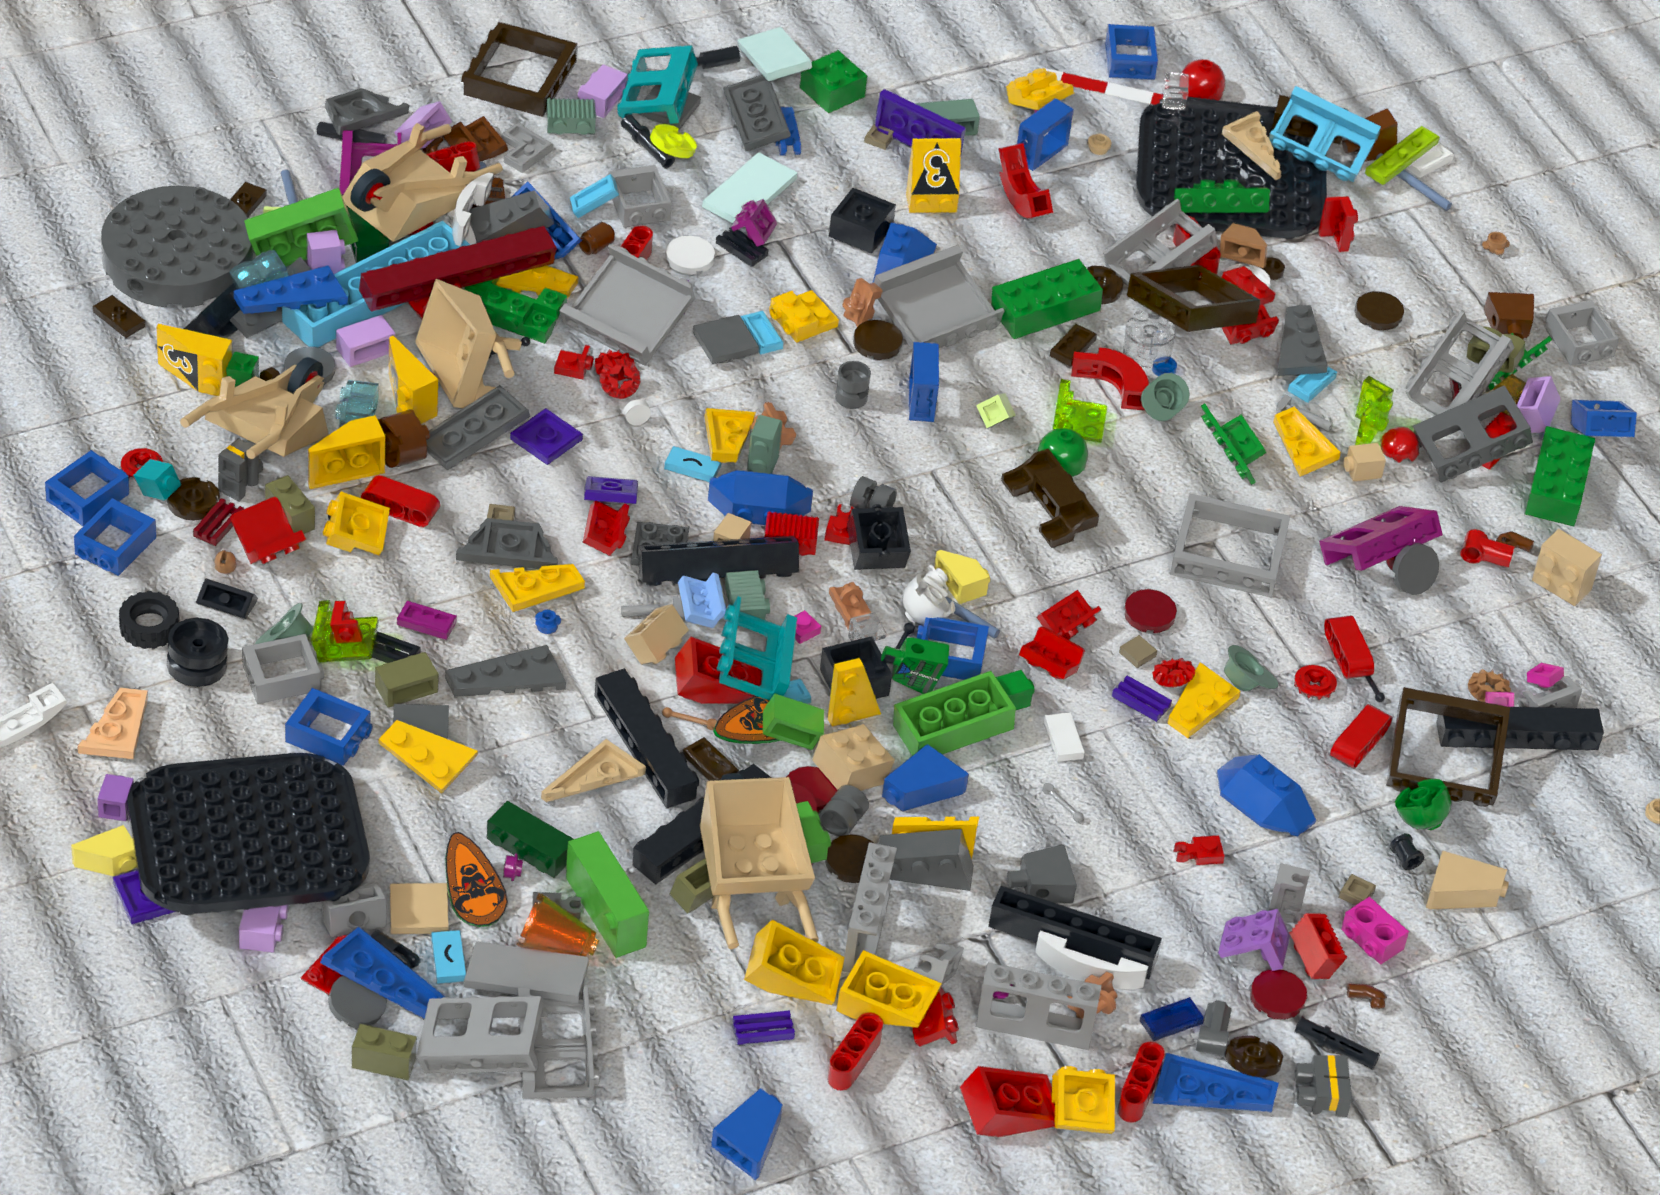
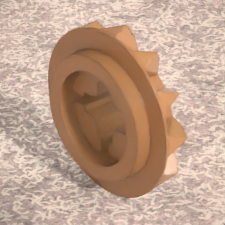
M1481 669L1479 673L1473 672L1468 682L1469 692L1481 702H1485L1486 692L1511 691L1509 687L1510 680L1504 679L1503 673L1495 674L1493 669L1490 672H1486L1484 669ZM1487 682L1492 686L1495 685L1494 689L1491 688L1489 685H1485V683Z

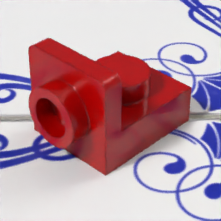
M585 345L582 354L560 350L554 366V374L583 380L586 371H591L594 356L590 355L591 346Z
M335 601L330 626L336 643L361 642L363 635L358 621L354 620L353 612L349 611L346 601Z

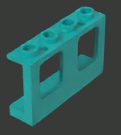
M692 45L638 49L636 58L632 61V70L628 74L626 88L622 92L621 103H618L617 111L619 117L623 119L629 114L666 111L670 124L679 123L698 65ZM671 56L668 67L665 70L647 71L648 67L645 57ZM661 85L656 99L637 101L641 86Z
M738 596L733 605H728L724 615V620H727L722 630V637L725 638L719 650V653L723 654L717 666V670L720 671L719 683L769 701L774 694L784 696L790 685L797 617L787 614L782 625H776L740 612L742 597ZM738 626L763 634L766 637L765 652L736 643ZM733 659L759 668L762 671L761 686L728 675L733 665Z

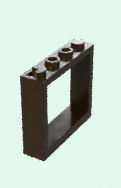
M498 21L495 28L489 31L487 41L481 44L477 57L472 58L468 71H464L461 82L464 83L463 95L544 117L547 112V99H554L577 62L578 43ZM500 44L558 59L538 92L481 77Z
M1200 265L1130 273L1127 297L1187 332L1257 322L1260 299ZM1195 291L1215 304L1195 306L1175 293Z
M1403 687L1399 699L1386 786H1390L1397 791H1403L1409 787L1412 791L1419 787L1417 782L1431 779L1397 772L1407 709L1497 726L1488 788L1484 789L1443 781L1449 791L1451 801L1459 802L1464 800L1473 802V804L1480 807L1493 806L1498 796L1510 707Z

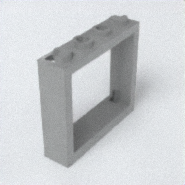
M1189 493L1170 575L1272 598L1290 516ZM1192 517L1277 535L1278 538L1270 571L1184 552ZM1178 564H1183V565H1185V568L1179 567V566H1177V565H1178ZM1262 582L1269 584V587L1261 585Z

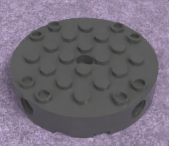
M163 186L139 192L119 203L104 221L101 231L104 271L113 280V285L118 290L139 302L167 308V304H182V308L204 305V301L217 298L242 276L246 264L252 265L253 247L244 222L248 217L233 201L203 187Z

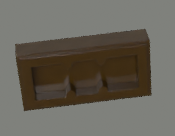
M244 182L230 200L238 205L249 218L267 196V189Z
M113 295L93 305V313L125 338L146 327L145 320Z
M1075 324L1050 350V357L1071 367L1074 352H1085L1096 341L1097 334Z
M705 737L683 749L686 759L709 781H717L725 774L739 772Z

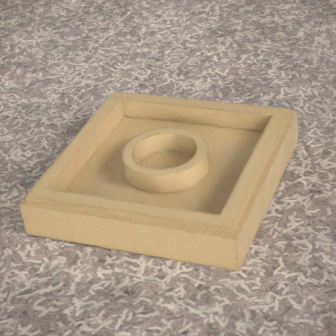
M447 883L390 884L391 934H431V932L448 931Z

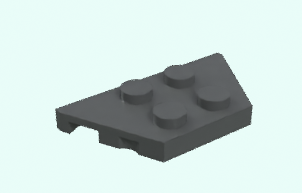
M360 88L326 99L325 109L337 134L342 135L343 130L354 131L408 114L410 105L404 102L399 106L389 103L390 97Z
M486 518L480 525V528L468 537V543L463 548L459 547L456 551V560L536 569H540L541 566L558 565L557 557L554 558L551 552V545L543 536L544 532L539 523Z

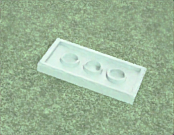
M782 27L738 39L739 48L768 81L812 68L811 60Z
M758 152L703 200L702 207L733 223L735 216L741 212V207L750 200L757 202L764 199L768 205L797 179L798 172Z

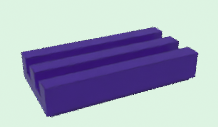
M1128 675L1124 678V682L1121 681L1118 688H1115L1112 692L1113 698L1156 722L1172 704L1171 699Z
M790 1010L733 1016V1027L737 1045L792 1040L795 1038ZM782 1028H786V1029H783V1030H773V1031H769V1030H771V1029H782ZM758 1031V1032H753V1033H741V1032Z

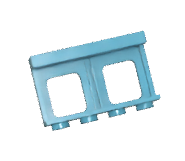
M1295 86L1291 93L1290 101L1274 131L1271 130L1269 139L1272 146L1282 151L1285 149L1293 153V156L1299 160H1308L1322 171L1329 170L1343 181L1349 180L1354 182L1379 136L1381 126ZM1293 116H1299L1316 124L1318 127L1308 148L1283 136ZM1337 136H1341L1360 146V151L1351 168L1325 156L1334 138Z

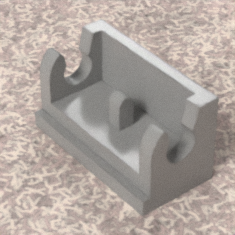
M1564 676L1561 679L1567 687L1560 683L1557 684V687L1533 695L1528 690L1524 691L1523 695L1526 698L1518 699L1517 704L1519 707L1576 708L1582 688L1577 686L1569 676Z
M1280 863L1269 911L1278 909L1283 921L1294 922L1296 916L1286 914L1284 910L1301 911L1311 870Z
M939 942L935 944V947L942 949L945 953L940 958L930 954L922 955L921 959L925 962L919 967H915L913 971L943 985L956 974L964 948L961 946L956 948Z

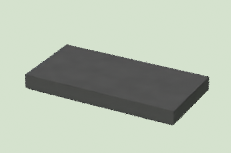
M763 75L723 87L745 151L791 137L772 83Z
M499 385L430 429V438L426 440V452L446 470H449L531 417L529 410Z

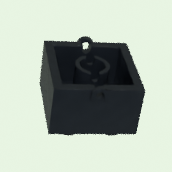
M875 504L872 508L852 509L847 523L854 570L905 568L911 549L903 507L882 508V505Z

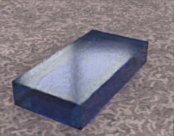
M1191 997L1143 1013L1139 1021L1154 1042L1203 1024L1204 1017Z

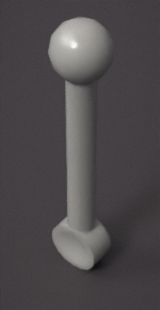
M1051 783L1043 785V793L1055 798L1073 815L1075 822L1083 821V813L1076 812L1054 791V786Z

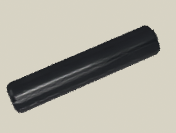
M322 121L318 123L317 135L342 140L343 134H337L332 123ZM358 129L353 131V143L387 144V135Z

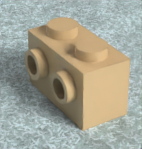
M673 604L656 608L624 639L640 664L650 662L656 664L666 658V652L669 649L678 646L683 641L682 637L689 629Z

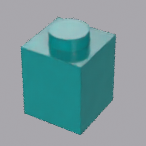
M150 459L133 475L144 496L164 501L182 485L173 465Z

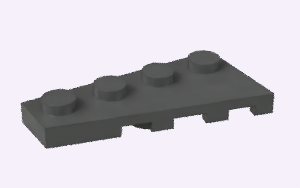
M299 257L276 279L312 269ZM277 307V311L243 314L240 310L230 321L247 339L282 321V307Z
M1311 305L1287 307L1278 376L1327 373L1328 365Z
M548 645L445 670V679L454 697L488 695L493 690L504 691V693H515V689L531 688V692L543 691V687H556V690H566V681Z

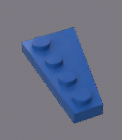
M329 266L234 290V299L243 314L277 311V307H287L290 310L300 309V305L315 304V307H326V303L329 302L348 305V297Z
M357 927L324 954L320 962L424 1019L429 999L445 997L360 927Z
M1166 1053L1152 1104L1272 1112L1279 1083Z

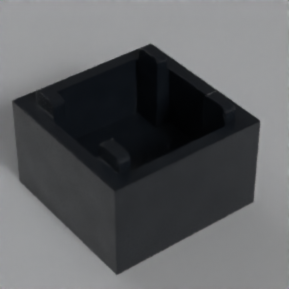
M852 187L831 214L829 237L872 254L887 235L891 222L894 223L896 204Z
M872 636L822 648L820 671L830 691L834 664L860 658L875 698L886 697L890 694L892 673L887 663L881 661L882 654Z

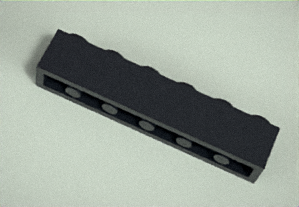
M795 536L638 545L639 577L642 583H646L649 586L661 585L663 581H672V583L678 584L682 576L706 582L712 573H717L719 578L726 580V573L755 570H758L760 579L766 578V575L776 574L778 577H790L792 573H799V542Z
M625 668L596 677L595 698L632 756L646 766L644 775L665 808L668 809L696 799L697 787L699 786L698 775L695 771H691L687 765L684 753L678 751L672 735L663 728L660 716L654 714L648 698L639 691L636 679L630 677Z
M1510 707L1505 748L1599 750L1604 734L1599 709ZM1438 715L1436 725L1441 747L1494 748L1496 725Z
M754 763L745 770L742 769L737 772L744 779L771 778ZM701 797L691 808L681 811L671 822L661 825L655 833L646 839L640 840L635 845L632 866L655 885L704 851L700 825L705 797Z
M1000 886L994 899L988 925L990 928L1036 943L1039 932L1043 931L1067 939L1066 949L1115 965L1119 964L1121 957L1148 966L1146 975L1148 980H1150L1156 965L1162 941L1161 937L1004 886Z

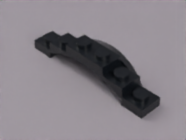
M270 250L204 308L184 329L221 338L230 336L238 330L230 319L241 310L234 299V290L275 280L286 270V267Z

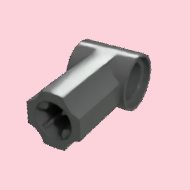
M1216 1000L1215 1002L1208 1003L1203 1020L1204 1024L1200 1028L1196 1051L1224 1057L1229 1036L1227 1029L1232 1010L1226 1002Z

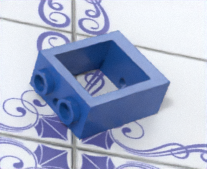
M1108 24L1105 44L1109 77L1155 80L1158 58L1154 26ZM1116 45L1147 46L1148 55L1117 54Z
M1056 98L1020 123L1017 144L1024 143L1028 168L1031 171L1037 169L1068 146L1074 109Z
M914 342L909 373V420L934 422L939 389V344Z
M1572 400L1570 424L1586 436L1635 437L1637 412L1622 401ZM1596 404H1599L1598 409H1594Z
M90 450L45 482L46 501L81 526H84L112 498L121 501L129 495V478L122 469H118L109 463L105 457L99 456ZM91 473H94L108 483L86 499L70 489Z
M112 498L74 535L75 555L101 567L105 571L119 576L156 539V519ZM109 525L131 535L117 550L95 541Z
M926 617L924 626L919 625L917 639L928 641L930 639L974 647L972 660L949 656L948 665L942 674L944 677L966 680L981 674L989 626L939 617Z
M312 688L285 723V742L313 754L324 756L326 759L344 766L350 757L356 755L362 740L367 739L372 732L373 725L370 723L371 711ZM319 713L352 725L342 740L309 728Z

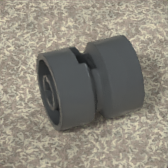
M847 361L839 367L835 397L841 406L857 409L867 403L871 371L866 364L859 361Z
M861 476L853 489L850 507L872 508L875 504L882 505V508L893 507L897 496V489L885 484L877 486V481Z
M841 786L831 798V801L820 812L821 825L834 836L848 835L857 824V821L869 809L867 797L854 786Z

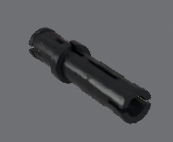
M630 114L622 119L621 126L632 135V140L635 143L641 144L663 168H669L673 165L675 161L674 156L663 152L652 143L650 130L646 126L641 125Z
M1303 1016L1300 1018L1294 1033L1317 1042V1046L1320 1048L1325 1046L1341 1055L1348 1056V1058L1371 1070L1376 1066L1380 1053L1331 1031L1332 1028L1327 1025L1323 1027Z

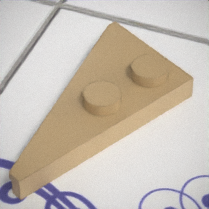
M1254 112L1223 127L1222 135L1275 180L1281 178L1280 165L1278 160L1274 159V149L1269 137L1266 135L1265 126L1262 127L1260 123L1259 112Z
M605 739L541 792V799L549 802L640 777L645 774L646 766Z

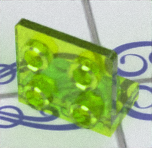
M1371 376L1363 380L1355 415V417L1360 419L1355 445L1370 444L1379 431L1383 432L1389 423L1388 413L1393 406L1392 396L1394 389Z
M1061 379L1052 430L1057 428L1071 429L1079 433L1086 441L1101 443L1107 405L1073 400L1074 391H1069L1071 380Z
M330 600L319 601L311 637L318 662L371 659L379 624L378 617L354 618V620L358 621L363 635L361 642L336 643L330 626L333 613Z

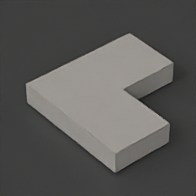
M515 123L501 134V138L505 143L514 148L504 156V163L521 173L553 151V143L519 123Z

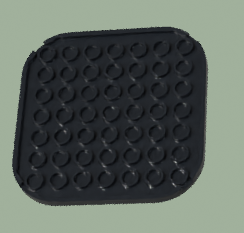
M1174 96L1160 99L1156 105L1147 106L1140 117L1135 191L1139 204L1151 216H1154L1166 205L1174 201L1176 188H1193V184H1201V180H1214L1215 184H1224V180L1239 181L1238 184H1242L1245 188L1270 189L1269 211L1185 214L1193 217L1202 228L1209 224L1215 231L1225 232L1235 223L1254 228L1263 237L1291 240L1295 237L1311 233L1320 226L1325 199L1327 198V171L1318 169L1314 163L1308 160L1302 161L1293 156V153L1285 149L1282 151L1273 147V156L1275 160H1278L1281 171V178L1275 180L1222 135L1224 126L1254 112H1259L1260 123L1262 127L1265 126L1266 135L1269 137L1276 107ZM1288 133L1283 134L1284 137L1307 148L1312 141L1311 138Z
M286 753L169 764L147 772L146 778L140 782L135 781L129 791L127 798L128 814L140 887L152 902L165 909L180 912L182 915L337 901L342 896L358 888L369 873V848L353 779L339 763L333 765L325 761L324 756L310 753Z

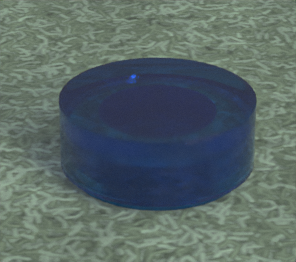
M1158 356L1153 360L1152 371L1155 375L1176 373L1177 362L1173 358Z

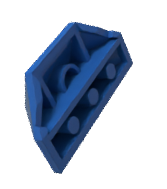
M527 181L511 197L535 190L550 207L554 221L553 225L546 228L557 247L554 260L564 258L582 240L558 212Z
M891 222L879 253L873 283L878 274L934 254L937 244L914 227Z
M736 470L723 474L718 478H710L708 501L724 516L730 513L750 521L751 524L766 525L767 513L770 511L777 514L780 512L782 514H792L793 516L795 514L804 516L811 512L813 489L806 488L802 483L790 476Z
M1260 754L1234 757L1217 770L1220 796L1260 827L1278 832H1290V835L1298 837L1316 823L1314 813L1301 786Z

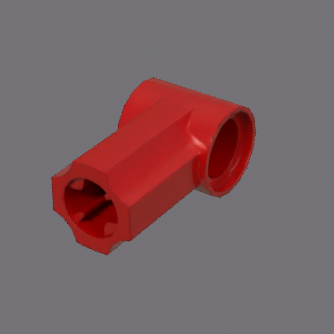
M1474 529L1466 533L1460 555L1468 563L1475 564L1483 560L1509 568L1515 547L1490 540L1483 531Z

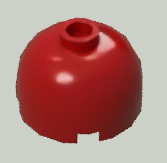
M1207 59L1194 60L1185 66L1179 79V91L1182 96L1220 100L1225 90V74L1218 64Z

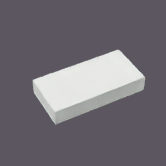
M1438 143L1409 165L1407 169L1421 178L1453 161L1454 154Z
M1071 712L1045 715L1044 724L1057 762L1083 759L1085 752Z

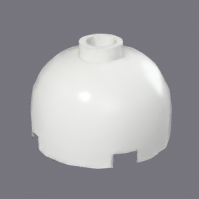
M918 574L911 580L902 596L906 617L912 623H919L923 626L926 617L948 619L955 612V604L953 601L950 604L945 598L948 593L937 581L927 575L921 578V574Z

